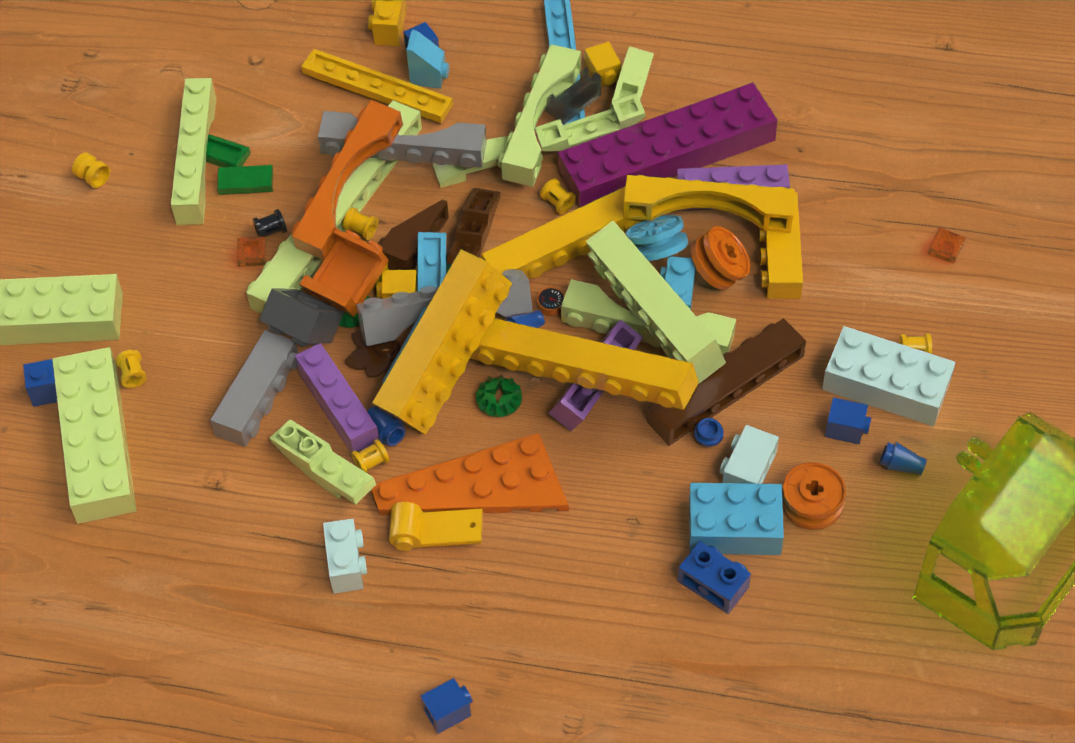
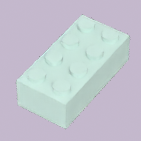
M843 326L825 370L822 390L934 427L951 382L956 362Z

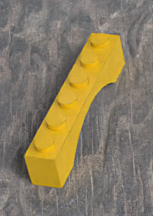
M627 175L624 196V218L652 221L676 210L712 208L739 215L765 231L791 233L795 189Z

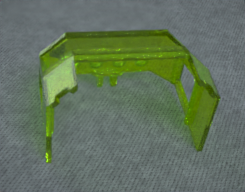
M1028 412L1017 418L993 450L986 442L981 441L977 437L969 439L966 443L968 449L984 460L982 464L976 456L966 451L959 452L956 456L957 463L974 475L951 503L930 539L913 596L914 600L992 650L1006 649V646L1018 644L1023 646L1036 645L1042 629L1075 585L1074 560L1037 612L1000 616L988 580L1029 576L1073 516L1075 517V438L1035 414ZM940 554L971 574L975 600L935 575L934 572Z

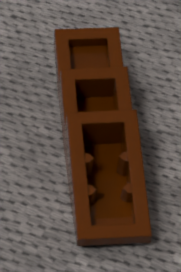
M479 188L472 190L462 209L461 221L455 230L454 242L447 254V264H453L460 250L480 257L495 216L500 192Z

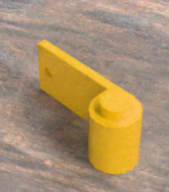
M396 503L391 507L389 542L401 551H408L419 547L481 544L483 510L468 509L423 513L419 505L415 503Z

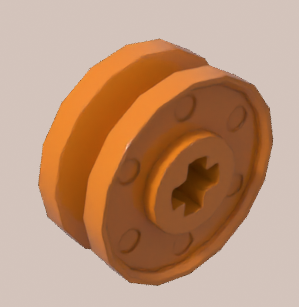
M714 226L705 235H701L692 242L690 250L694 265L703 279L711 286L718 289H728L736 280H741L749 274L751 265L748 253L738 237L730 230L722 226Z
M806 462L793 467L788 472L782 486L783 512L788 520L799 527L815 530L831 526L841 517L846 497V486L838 471L829 465L819 462Z

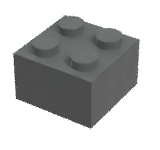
M272 288L259 320L268 324L267 328L270 331L281 335L286 333L292 336L291 341L294 343L308 346V344L332 343L344 311L299 289Z

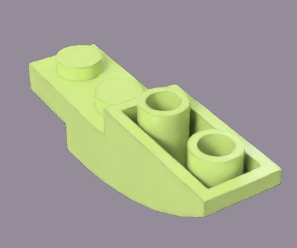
M629 46L612 101L636 93L641 101L654 53Z
M291 419L269 438L271 443L295 466L338 499L343 496L356 505L376 486L374 477L334 453L329 443Z

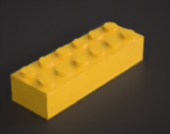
M460 250L372 403L391 416L401 420L409 427L426 435L430 427L434 425L444 402L449 399L456 381L464 373L471 355L479 347L483 334L493 322L502 301L507 298L513 283L489 262L464 250Z

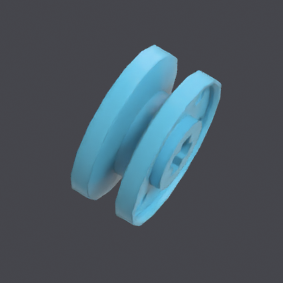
M663 215L652 221L644 220L630 227L626 232V236L648 261L669 257L680 252L689 244L687 234L680 232L684 228L682 217L678 215Z

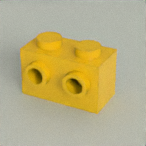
M372 0V11H374V14L369 15L368 29L373 31L374 45L400 46L407 10L406 0Z

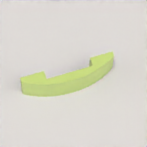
M638 94L612 101V109L564 125L558 119L535 127L542 150L562 151L635 125L646 117Z
M508 136L486 140L482 167L432 164L440 188L466 181V174L498 166L501 152H506Z

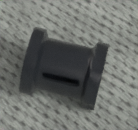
M279 209L274 210V214L261 219L255 217L252 220L261 242L272 234L280 231L282 233L287 232L284 218Z

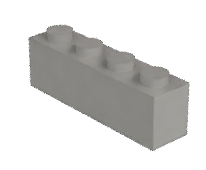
M264 330L210 420L215 436L246 447L249 440L257 435L262 418L270 413L275 396L278 392L283 391L288 374L297 367L295 355L298 354L296 343L291 341V339Z

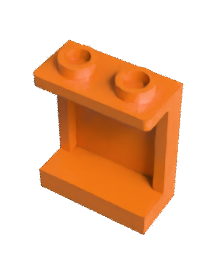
M335 228L333 231L337 238L335 244L315 276L311 278L305 275L300 282V286L307 294L354 317L357 313L356 304L364 302L389 260L382 252L383 247L376 242L369 240L366 243L360 240L361 237L349 229L343 232Z

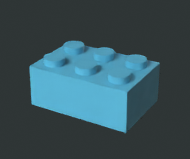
M690 483L689 554L701 541L707 546L716 547L722 554L781 555L784 539L782 484Z

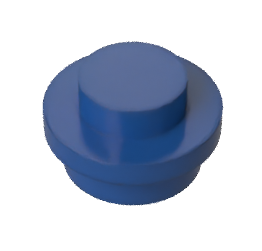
M705 418L695 426L694 437L703 446H715L723 439V427L713 418Z

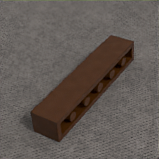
M784 318L775 324L767 325L762 333L754 338H747L739 348L731 353L726 352L723 354L726 364L697 385L684 410L674 407L666 408L651 402L648 406L647 423L668 446L672 445L693 431L701 420L714 417L803 358L806 340Z

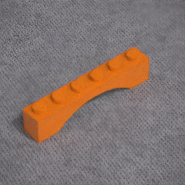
M372 99L367 107H363L360 110L355 128L348 131L344 147L341 152H337L334 155L329 173L323 175L319 182L318 192L314 198L308 200L303 218L293 226L291 235L297 249L325 260L337 240L333 234L336 228V209L345 183L365 160L377 152L391 147L403 126L400 111Z

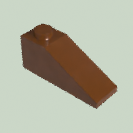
M442 199L395 226L385 238L380 239L378 244L383 247L382 252L389 260V270L415 269L417 266L418 232H440L449 219L447 201Z

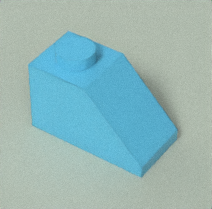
M412 30L406 49L410 83L417 86L441 89L443 79H447L449 75V63L445 62V51L418 31Z

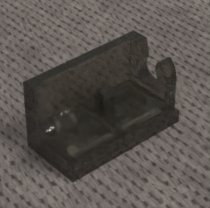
M585 67L580 72V79L556 98L554 94L547 97L545 111L555 119H560L563 125L601 96V75L597 72L590 79L588 68Z

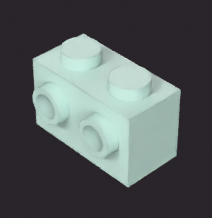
M354 519L323 523L329 577L333 594L364 589L362 575L367 574L365 556H359L358 549L364 547L362 530L355 529Z

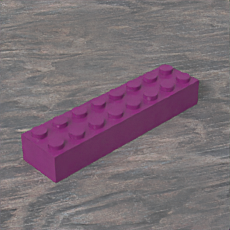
M750 83L559 151L558 173L568 191L576 195L575 203L580 208L625 187L627 175L674 178L677 177V169L701 168L773 142L776 139L778 120L755 84Z

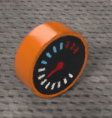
M555 287L541 290L537 296L539 311L547 316L560 314L565 295L560 289Z

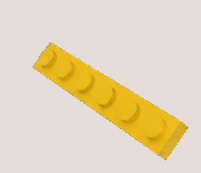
M317 49L312 50L301 66L302 73L388 105L394 100L420 111L422 117L441 124L453 107V98Z

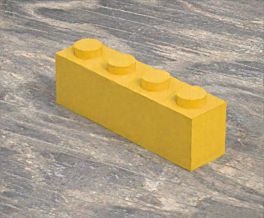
M795 192L791 233L765 231L759 228V242H764V248H760V265H765V271H761V287L766 288L767 299H801L803 271L798 194Z

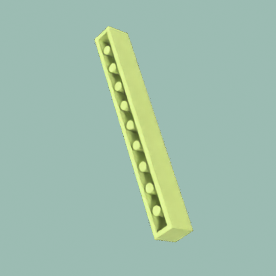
M392 100L388 107L400 111L403 126L397 135H418L422 130L420 111ZM368 158L352 173L339 196L336 209L337 229L345 232L342 225L348 210L354 207L360 213L399 160ZM290 235L286 241L279 245L278 251L272 260L266 262L257 280L250 283L247 289L250 309L262 314L272 288L299 289L302 291L303 288L300 286V282L303 277L307 275L312 278L324 260L297 249L292 235Z

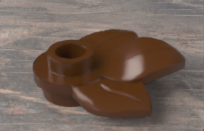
M356 331L351 334V337L358 348L345 359V364L355 370L366 369L368 377L379 376L386 372L390 361L395 360L401 349L400 343L395 339L366 346L361 332Z

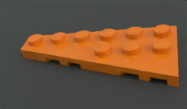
M539 433L378 482L371 490L380 516L391 515V507L399 502L415 503L419 505L422 512L482 509L483 513H510L513 509H530V512H542V509L558 508V511H569L568 502Z

